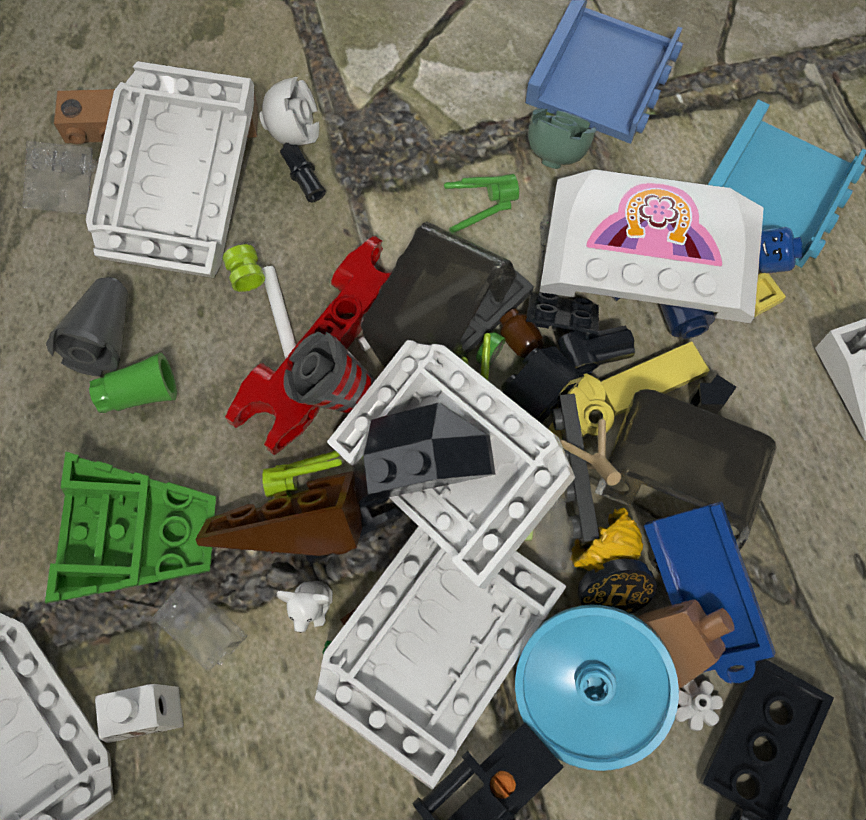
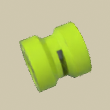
M237 245L231 247L223 254L224 265L231 272L229 279L233 290L247 292L258 288L264 283L265 276L262 267L256 264L258 256L252 245Z

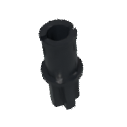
M283 144L284 147L280 150V154L291 171V179L299 184L308 202L313 203L322 199L326 190L314 173L315 167L313 163L307 161L298 145Z

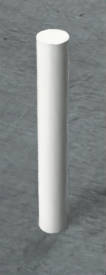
M266 266L262 268L265 276L264 283L286 359L296 346L275 268L273 266Z

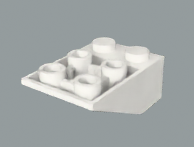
M865 318L831 330L815 349L862 437L866 441Z

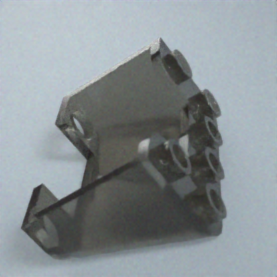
M424 222L415 230L411 242L405 252L398 258L394 270L387 281L381 286L372 306L363 315L361 329L363 330L364 338L383 366L389 364L407 340L423 345H444L460 359L462 357L468 359L460 340L489 289L495 301L502 303L517 276L512 262L431 222ZM504 278L502 284L500 285V279Z
M650 389L640 390L633 395L607 457V460L621 474L620 481L625 483L629 490L618 491L608 485L600 476L595 493L630 507L643 484L698 507L722 501L730 525L736 528L734 536L740 551L751 532L777 449L776 442L772 437L763 432Z

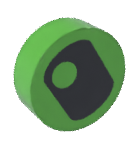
M496 332L490 333L489 367L501 352L506 338ZM483 343L476 355V362L479 364L482 362Z

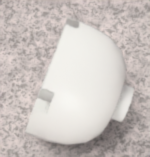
M293 77L274 84L264 96L262 111L260 112V121L263 128L268 130L271 136L281 144L289 143L290 145L299 146L314 143L317 140L319 122L313 124L312 113L317 112V108L310 89L303 80L297 81L298 77Z

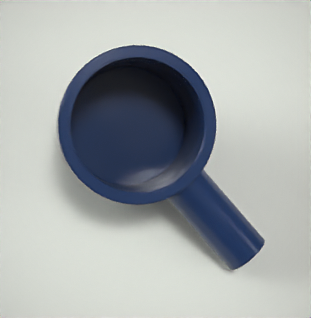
M660 304L671 335L674 337H682L683 339L697 337L708 331L709 326L715 321L713 311Z

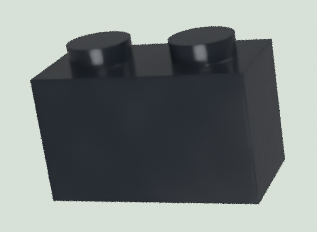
M555 346L543 349L536 348L523 360L525 367L518 375L513 374L503 383L501 389L506 396L542 424L550 416L552 409L557 408L560 395L569 394L585 376Z

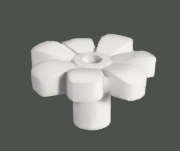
M691 680L682 687L684 691L679 690L678 705L680 707L677 709L675 719L678 722L689 719V728L693 731H699L703 728V721L711 727L717 724L719 717L713 710L721 709L723 701L720 696H711L714 686L710 682L702 681L697 687L695 680Z

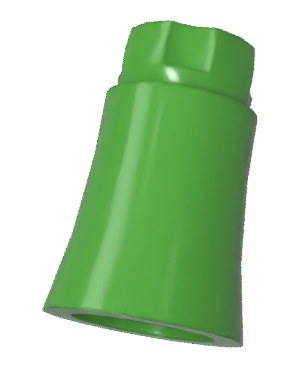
M161 352L131 366L106 373L104 377L90 381L89 387L91 400L99 413H106L112 410L121 411L154 402L172 401L177 398V389L171 367Z

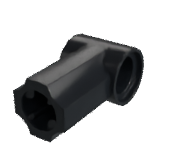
M626 325L599 331L598 335L573 331L565 334L558 340L561 353L582 374H587L597 369L599 365L631 358L635 354V340L631 330Z

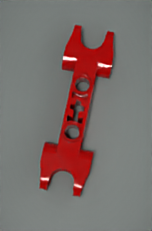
M376 236L369 238L357 249L349 253L333 274L331 285L341 291L340 294L321 314L280 367L274 371L264 363L257 365L241 383L225 415L227 422L235 428L243 425L257 413L266 412L274 415L276 418L275 423L264 443L267 450L273 455L279 453L294 439L303 434L320 410V407L296 402L288 397L285 392V370L292 371L294 362L289 359L298 345L316 332H321L324 335L327 332L336 337L347 349L374 314L388 322L406 304L408 296L420 274V264L411 260L406 262L396 272L384 273L378 271L374 266L380 258L383 248L381 245L382 240ZM345 313L355 314L354 317L348 320L340 318Z

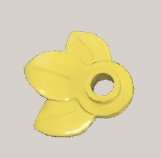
M584 374L585 377L578 383V388L575 387L569 394L575 393L582 437L586 434L598 436V423L590 422V414L594 411H599L603 414L607 433L614 424V412L611 406L605 402L606 391L600 380L589 374ZM552 422L548 429L562 440L561 430H555Z

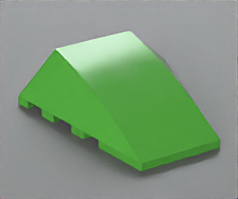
M65 451L61 489L65 497L56 563H50L45 597L46 604L210 572L212 547L198 546L195 539L205 520L215 516L216 496L170 482H160L150 479L147 475L137 472L130 473L114 468L113 465L100 461L93 462Z

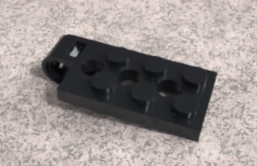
M766 659L757 661L753 677L745 682L699 781V784L735 804L729 820L788 819L792 809L787 806L834 700V697ZM775 701L782 703L788 710V719L783 725L775 723L770 716V706ZM759 737L767 739L772 746V755L765 762L759 760L753 751V744ZM743 774L751 776L756 784V791L749 799L740 796L736 787L738 778Z

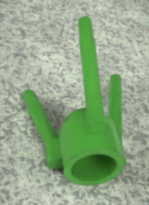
M515 174L497 177L463 178L461 181L446 182L444 184L445 189L487 187L490 201L498 203L450 227L449 232L453 234L499 211L511 209V201L519 199V185Z

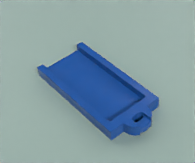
M722 501L646 522L644 528L671 604L675 605L689 600H696L706 615L723 608L728 612L734 623V631L721 637L725 644V651L720 659L704 672L716 670L719 677L730 684L743 683L750 680L754 675L757 661L773 658L775 656V649ZM735 665H742V666H744V667L739 668V669H731V668H730V667L735 666Z

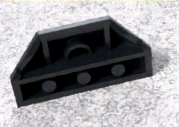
M434 403L372 419L353 464L357 503L370 502L496 475L490 435L475 427L442 403Z

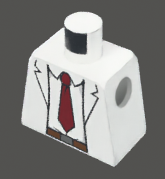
M149 684L95 696L99 739L106 743L183 727L179 687ZM159 699L163 702V715L159 709Z

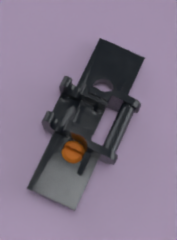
M524 722L481 764L467 751L462 755L464 760L422 800L418 797L412 804L422 816V820H440L435 811L473 774H476L484 785L447 820H516L514 815L558 774L564 766Z

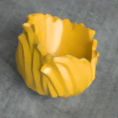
M625 508L614 509L613 515L609 514L608 522L610 527L606 529L600 526L598 528L599 539H594L590 548L580 549L579 539L575 540V546L571 549L573 553L570 558L575 567L579 566L587 571L594 568L596 573L604 569L603 563L610 560L625 558L638 560L641 557L643 550L642 535L637 523L630 518Z

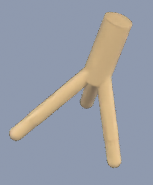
M600 419L598 422V452L594 455L565 440H560L565 450L587 461V468L595 469L608 485L613 486L619 483L621 474L606 459V421L604 419Z

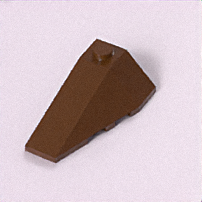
M349 471L307 482L309 489L291 496H287L286 491L274 494V499L269 500L258 508L254 504H247L208 518L195 539L197 545L316 556L331 553L340 555L356 549L362 530L360 505L357 503L354 472Z

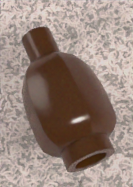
M512 309L499 320L502 324L501 335L506 338V343L518 356L525 358L534 349H543L544 339L535 323L526 322V314H520L517 309Z

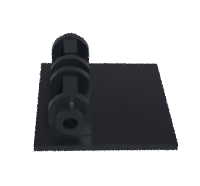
M531 293L526 322H532L537 327L549 329V326H552V330H556V327L563 328L562 332H566L569 329V333L581 331L598 335L599 305L593 304L591 300L581 297L570 300L559 298L556 294Z

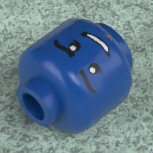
M788 227L762 230L759 271L761 273H776L793 270L796 265V258H803L801 237L794 238L793 231Z

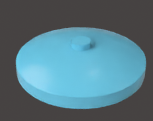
M603 605L578 606L564 610L546 620L536 629L526 643L519 658L515 676L516 701L523 722L530 727L557 759L582 769L596 771L615 770L642 760L651 754L665 739L672 727L678 709V677L674 662L664 642L645 622L626 611Z

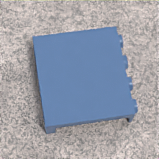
M571 0L528 82L525 103L539 109H548L547 112L555 115L557 110L576 115L590 122L589 128L595 127L596 131L631 144L636 132L642 134L650 116L646 114L647 109H654L661 93V90L657 89L658 85H665L672 69V66L668 65L670 60L676 62L683 43L678 40L682 28L678 27L673 38L670 39L586 8L587 0Z

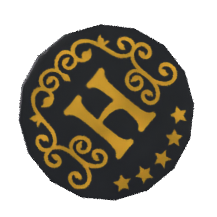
M627 558L610 560L603 563L604 569L596 573L593 568L585 574L578 586V596L582 606L603 605L614 607L630 614L646 606L655 596L657 590L654 575L647 565L642 561Z

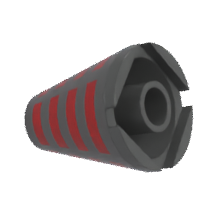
M316 332L304 339L291 355L289 360L294 362L292 371L285 370L284 389L288 397L296 402L350 413L376 379L336 337L327 332L326 335Z

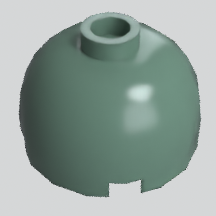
M535 109L529 123L528 140L533 152L543 159L542 164L550 168L559 169L561 165H570L580 161L586 155L593 142L596 128L589 129L590 122L567 112L557 110L556 116L546 115L548 109Z

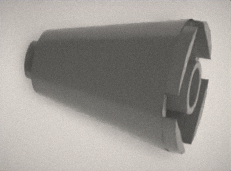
M112 277L95 280L50 333L46 342L48 352L52 356L57 352L63 357L61 364L82 374L101 376L103 371H116L120 363L128 301V291L123 284Z

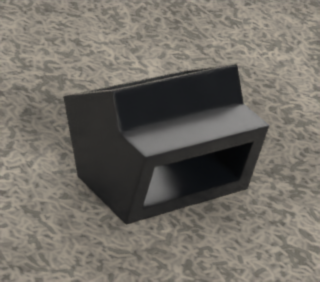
M718 374L711 383H699L689 398L691 420H713L728 401L736 386Z

